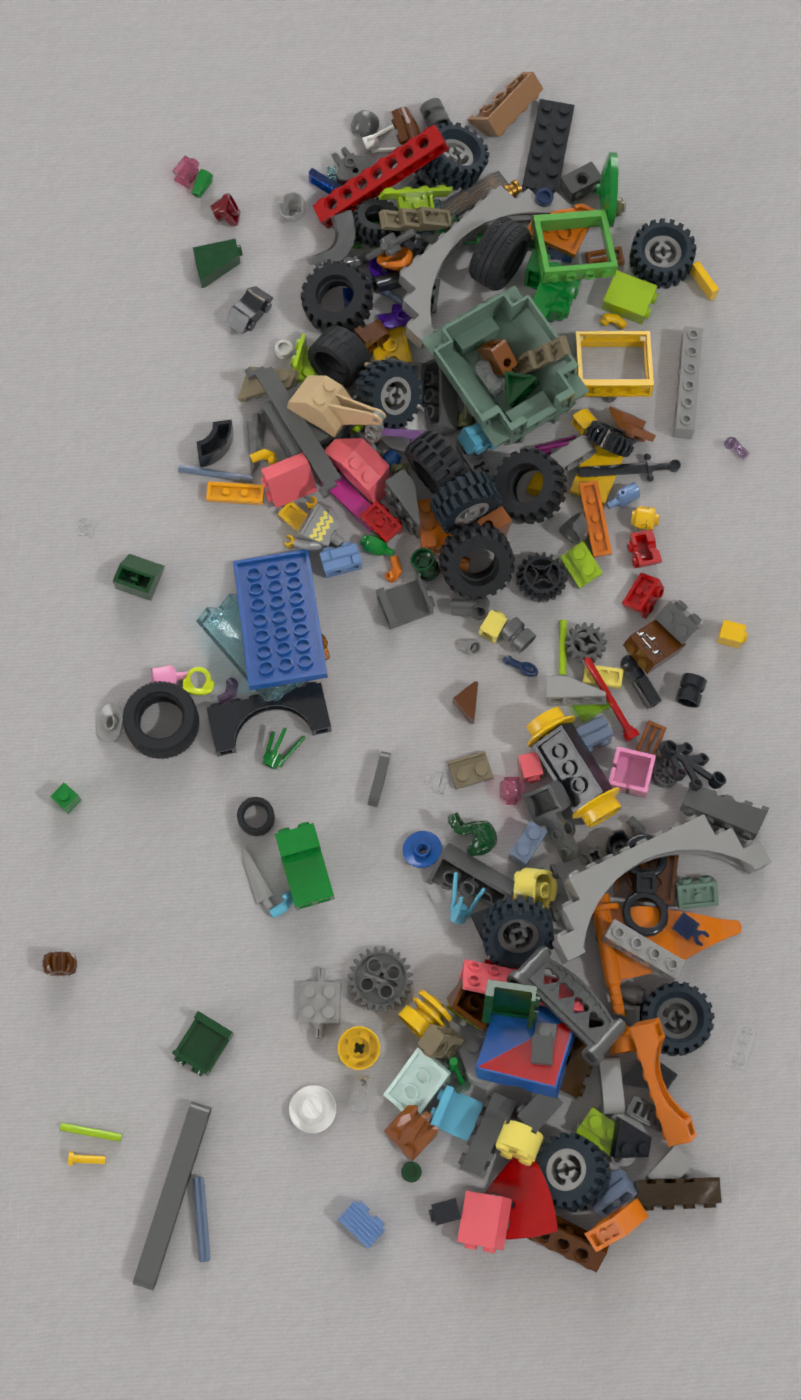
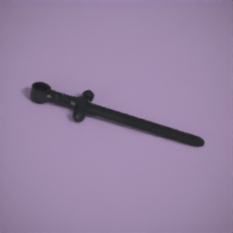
M647 453L644 455L646 463L586 466L578 468L577 474L580 477L647 473V481L652 482L654 480L653 471L670 470L675 473L681 467V463L679 460L674 459L669 463L656 464L650 460L651 455Z

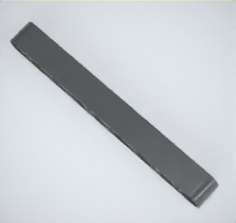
M193 1101L190 1103L138 1263L133 1285L152 1291L156 1286L212 1107Z

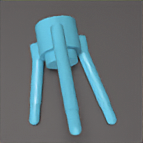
M454 872L450 920L456 924H464L466 918L471 917L470 915L482 897L485 888L483 887L469 909H467L466 905L462 904L463 897H459V901L456 904L458 873Z

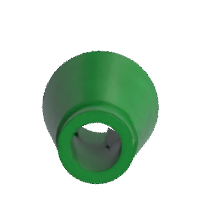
M200 169L196 174L191 193L201 198L213 182V174L207 170Z

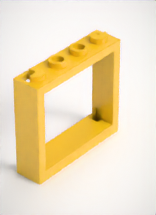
M576 331L574 345L575 361L579 365L577 374L589 390L582 397H652L654 379L650 331ZM581 347H643L645 379H583Z

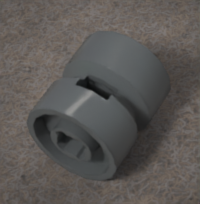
M439 98L429 99L421 105L420 112L426 120L427 127L433 125L439 127L441 123L446 125L447 122H451Z
M515 617L502 629L500 635L507 642L511 641V646L518 653H521L535 640L537 635L529 628L525 629V624L518 617Z

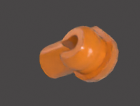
M397 555L389 558L392 568L388 573H385V579L390 583L396 582L403 572Z

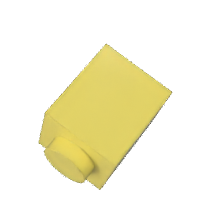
M491 610L479 629V635L496 643L500 632L507 625L508 619L502 612Z

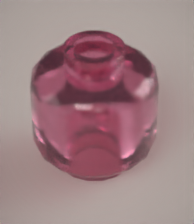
M504 777V780L499 783V798L506 801V805H518V801L523 800L521 795L525 793L524 781L520 780V777Z

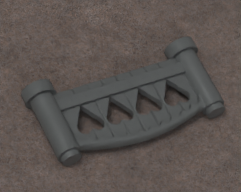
M547 946L538 947L517 971L514 970L507 976V982L536 986V995L540 996V1000L586 1045L582 1051L585 1061L592 1066H598L604 1059L603 1055L625 1031L626 1023L620 1018L613 1020L600 999L579 977L550 958L552 952ZM545 969H549L552 975L558 978V982L544 984ZM560 984H564L567 990H571L573 996L559 999ZM575 998L580 999L582 1004L587 1006V1012L573 1013ZM590 1013H594L597 1019L603 1022V1026L589 1028Z

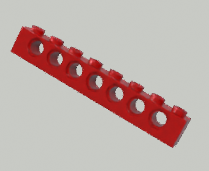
M435 125L425 128L421 134L410 138L406 144L395 148L391 154L380 158L377 163L365 168L362 173L350 178L347 183L335 188L332 193L320 198L317 203L312 205L321 224L327 229L333 226L331 216L346 210H351L353 213L357 209V205L361 204L363 200L368 201V198L374 199L378 197L384 189L393 187L450 148Z

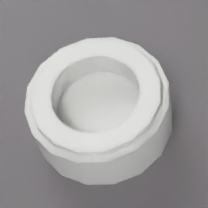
M285 339L278 341L275 345L276 355L281 359L291 357L293 354L292 343Z

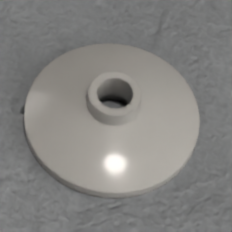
M108 703L98 714L96 730L101 740L106 742L114 741L118 738L124 726L123 710L118 704Z

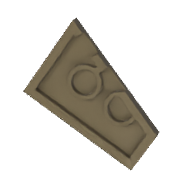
M249 366L248 368H251L252 371H254L259 367ZM273 368L287 391L295 387L299 376L297 370ZM245 375L237 399L240 402H245L249 398L254 397L258 399L262 398V395H266L256 377L249 380L247 375Z

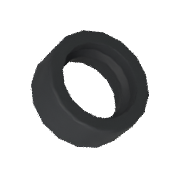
M251 797L243 801L239 806L237 820L245 833L252 836H260L271 830L274 825L275 814L273 807L267 800L261 797ZM254 805L265 808L268 815L266 823L258 828L250 827L244 819L246 810Z

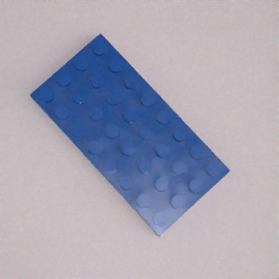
M302 549L233 561L249 690L328 678L309 550Z

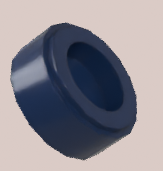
M547 188L539 189L535 196V202L541 207L550 206L554 199V194Z

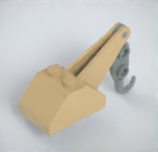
M308 375L289 400L287 405L289 410L333 437H336L344 425H366L365 438L367 443L378 454H386V449L380 450L374 444L382 436L384 429L383 421L386 418V414L380 409L353 400L341 384L328 376Z

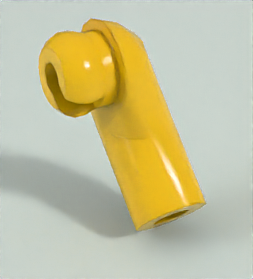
M605 313L600 319L602 325L608 326L611 322L622 330L628 325V322L618 314Z
M261 449L249 455L253 463L264 459L268 461L269 465H273L278 461L275 452L267 449Z

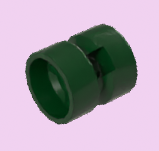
M419 548L412 553L410 563L416 574H420L421 579H425V581L434 580L440 573V565L433 552L428 548Z

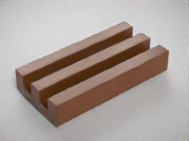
M614 247L615 253H619V255H616L618 266H624L625 260L622 247ZM605 249L586 252L587 264L608 262L607 256H603L606 255ZM602 256L601 258L591 259V257Z
M648 720L635 751H640L650 726H653V731L643 752H648L657 729H660L661 732L651 753L655 755L666 727Z

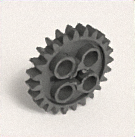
M375 946L373 953L366 949V956L360 953L361 960H353L357 966H350V970L354 972V974H348V978L353 979V981L348 983V986L354 987L350 993H357L354 1000L358 1001L361 999V1007L368 1004V1011L375 1007L376 1013H378L380 1007H383L386 1013L388 1006L395 1010V1003L401 1006L400 999L407 1000L408 997L404 993H411V989L407 987V985L413 984V981L408 979L413 976V973L407 972L411 966H404L406 958L400 960V952L393 955V948L389 952H385V946H383L382 950L378 952ZM378 962L380 969L377 971L370 970V963ZM396 969L399 971V976L394 979L390 978L388 971ZM367 972L375 977H380V975H383L384 980L396 983L397 987H394L384 981L378 984L376 978L365 976L363 973ZM369 980L373 983V987L370 990H364L362 983ZM389 988L392 994L390 997H383L380 993L381 990Z

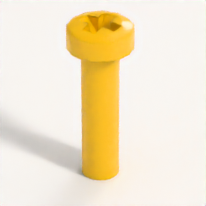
M70 1151L68 1154L69 1166H73L74 1163L105 1164L106 1156L74 1155V1151Z

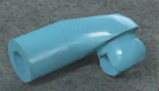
M290 891L282 894L283 902L270 909V914L273 918L286 912L294 903Z

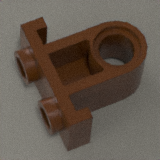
M379 320L373 321L364 328L359 326L354 329V334L362 340L369 353L383 345L391 336Z

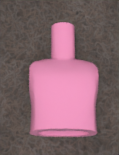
M172 665L152 668V683L155 681H166L177 684V680L185 679L188 672H176Z

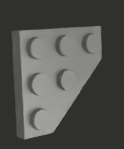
M454 1015L449 1027H452L465 1039L457 1053L460 1061L463 1063L467 1080L487 1090L490 1081L478 1079L475 1067L489 1024L487 1023L485 1029L481 1031L459 1016Z

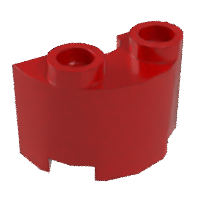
M652 529L630 534L627 549L629 553L632 552V565L634 569L662 563Z

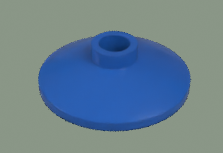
M417 831L411 834L403 845L405 860L416 868L432 866L437 862L442 853L440 839L429 831ZM422 850L427 851L425 854H420Z

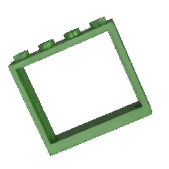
M605 209L533 215L531 230L542 283L571 282L579 279L591 280L593 278L615 276L618 264ZM600 226L608 262L549 267L542 231Z

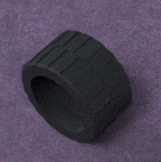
M341 326L328 327L310 346L307 353L310 365L316 374L328 376L344 388L351 387L356 379L360 377L359 373L361 370H366L365 362L370 363L369 352L362 340L356 334Z

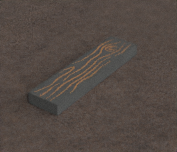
M498 170L471 188L439 205V209L449 210L450 215L458 217L474 208L480 199L484 200L491 189H496L500 185H509V183Z

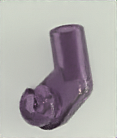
M728 437L724 441V446L735 451L742 459L749 455V452L735 437Z
M232 677L226 680L225 692L217 696L219 703L224 704L236 697L239 687L237 680Z

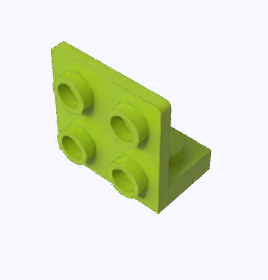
M303 333L301 339L296 341V356H292L290 364L292 370H297L299 373L297 383L304 382L308 375L319 376L315 373L308 360L307 353L310 347H307L306 334Z

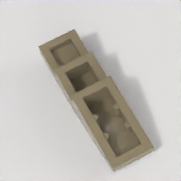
M420 206L416 210L401 208L398 211L382 209L378 212L382 230L408 231L413 228L415 231L450 229L452 225L450 211L446 209Z
M566 335L559 336L550 343L542 344L534 350L525 352L516 358L517 365L512 370L515 373L530 375L571 354Z

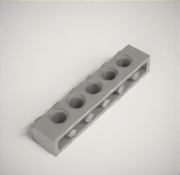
M684 326L681 336L673 437L692 439L695 431L703 328Z

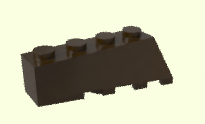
M589 1019V1028L603 1026L602 1022ZM577 1036L566 1061L565 1075L559 1092L560 1095L573 1100H577L578 1096H583L586 1085H583L585 1077L589 1078L593 1068L583 1058L582 1051L586 1045Z
M720 1177L634 1181V1186L638 1192L635 1195V1199L638 1198L645 1211H653L654 1206H662V1210H674V1205H683V1209H696L695 1204H703L704 1208H716V1203H722Z

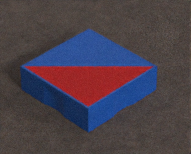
M539 1005V1008H534L538 1009L537 1022L557 1024L553 1065L531 1064L532 1035L535 1034L536 1022H532V1029L528 1028V1019L493 1014L475 1067L477 1078L505 1086L521 1087L529 1092L558 1099L565 1075L566 1061L572 1051L576 1035L548 1007Z

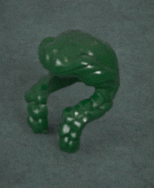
M458 812L448 816V823L455 833L460 835L475 834L472 844L467 847V853L471 856L485 855L497 844V834L490 822L479 820L464 823Z

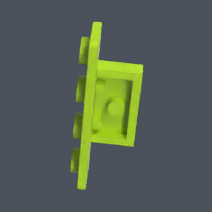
M439 185L435 188L421 186L418 189L403 187L399 190L386 188L379 195V200L396 199L398 210L401 208L416 210L420 206L434 208L433 197H447L453 190L452 187H446V185Z

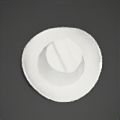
M317 1085L306 1086L297 1091L292 1097L289 1105V1115L293 1124L298 1129L307 1133H319L326 1130L333 1123L336 1115V1103L334 1097L327 1089Z

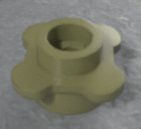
M407 462L398 465L392 464V476L403 469L410 476L408 472L409 464Z

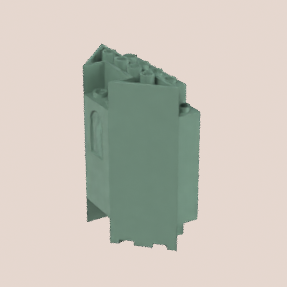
M516 286L488 298L484 304L480 303L474 306L468 313L465 312L457 316L453 322L450 321L441 325L437 331L421 340L494 447H499L503 443L504 445H512L516 440L519 443H523L525 435L550 420L555 424L559 420L560 414L568 412L576 404L575 400L589 392L577 374L579 365L573 356L569 354L555 363L530 374L534 375L540 384L519 405L511 408L507 403L505 378L494 384L478 360L479 353L476 349L490 339H505L516 359L525 352L534 350L542 344L550 343L558 338V335L529 295L523 297Z

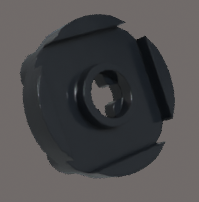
M397 231L395 236L398 237L405 233V231ZM416 235L401 243V245L411 250H417L418 248V253L423 254L427 246L431 244L424 239L419 240L415 238Z

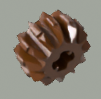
M63 951L45 954L42 961L43 972L46 975L57 977L70 976L76 973L77 959L75 954Z

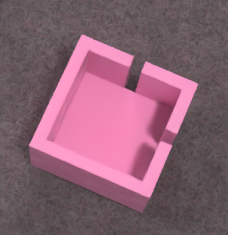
M617 746L609 783L613 788L619 787V792L621 793L629 790L630 795L647 798L656 755Z

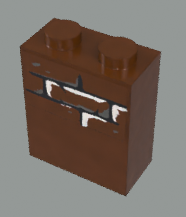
M656 619L631 634L623 644L626 651L636 660L646 674L679 654L686 645L685 643L681 644Z

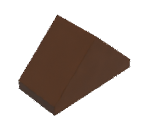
M474 681L453 698V704L470 724H474L477 681Z

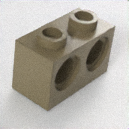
M430 1024L417 1045L423 1049L422 1053L427 1057H437L443 1060L455 1057L465 1039L452 1027Z

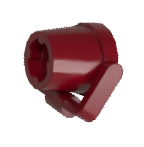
M226 193L210 207L219 222L225 220L230 226H237L241 211L232 195Z

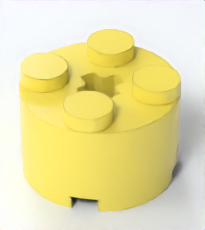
M528 867L517 871L514 874L515 883L512 900L517 899V895H523V900H527L528 896L533 897L534 903L539 900L542 902L543 908L547 907L549 909V903L555 900L557 894V881L552 878L551 874L553 873L549 870Z
M506 1120L495 1146L501 1151L500 1155L506 1159H512L513 1157L519 1159L520 1163L531 1166L532 1162L536 1159L544 1137L538 1131L537 1134L532 1133V1127L512 1120L508 1124Z

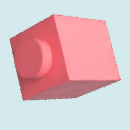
M532 752L519 755L518 764L523 782H528L529 784L539 782L544 773L538 754Z

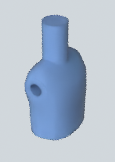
M633 482L621 488L616 498L606 502L607 508L611 509L617 505L625 507L640 498L639 487Z

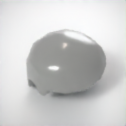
M287 193L284 195V201L279 203L280 216L286 221L296 222L306 212V203L300 193Z

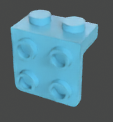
M447 1085L445 1089H440L437 1100L440 1101L437 1109L433 1107L430 1114L432 1116L430 1120L432 1121L430 1125H435L440 1130L467 1141L474 1129L483 1104L465 1094H457L453 1087Z

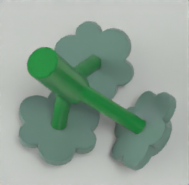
M456 1053L455 1057L447 1059L446 1063H442V1065L451 1072L445 1083H450V1078L453 1076V1072H455L457 1077L454 1079L452 1087L457 1094H462L465 1091H469L473 1083L467 1080L466 1075L461 1076L459 1070L465 1069L458 1053Z

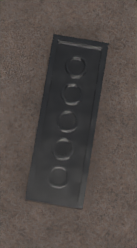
M545 99L539 100L522 184L523 193L528 188L535 195L541 188L550 189L553 194L555 192L558 193L575 105Z

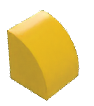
M586 408L572 416L571 424L582 436L586 434L591 422L598 420Z

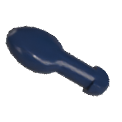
M506 655L503 658L504 664L518 669L524 676L534 677L538 675L537 667L530 662H520L513 659L510 655Z

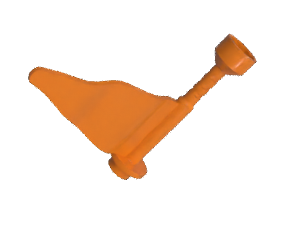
M604 894L592 916L605 986L609 991L612 1013L626 1016L620 988L621 980L654 972L601 941L611 921L616 919L625 925L621 913L622 908H620L619 903H611L609 894ZM636 906L631 907L630 910L633 921L640 927L652 928L659 922L660 914L657 907ZM668 910V922L663 931L655 936L646 938L679 958L686 960L726 938L741 933L742 926L738 920L718 919L701 914ZM626 1025L625 1031L609 1048L610 1055L637 1051L635 1042L630 1037V1026Z

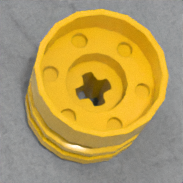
M424 990L418 993L423 1002L416 997L413 998V1002L417 1006L416 1009L406 1005L398 1014L404 1024L420 1039L430 1024L445 1026L440 1020L441 1018L447 1023L452 1020L445 1006L436 997Z
M354 1026L347 1029L341 1035L338 1042V1055L347 1067L354 1070H365L371 1067L379 1058V1039L371 1029L363 1026ZM356 1043L365 1045L363 1054L354 1052Z

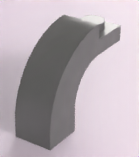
M346 210L330 217L335 229L334 242L327 250L308 257L309 265L319 267L326 263L325 260L330 265L333 264V261L340 262L347 256L353 246L356 233L355 221L351 210Z

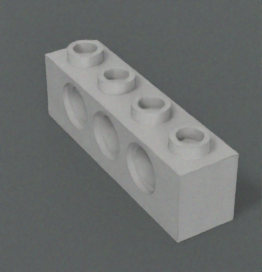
M616 919L610 922L601 938V941L670 982L678 977L686 962Z

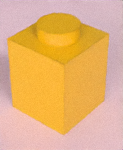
M724 619L720 627L717 643L739 649L741 644H745L748 632H745L746 625Z

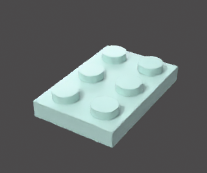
M418 1047L383 1095L401 1111L408 1105H417L418 1112L421 1115L448 1079L451 1072L434 1057L429 1058L422 1053L423 1049Z

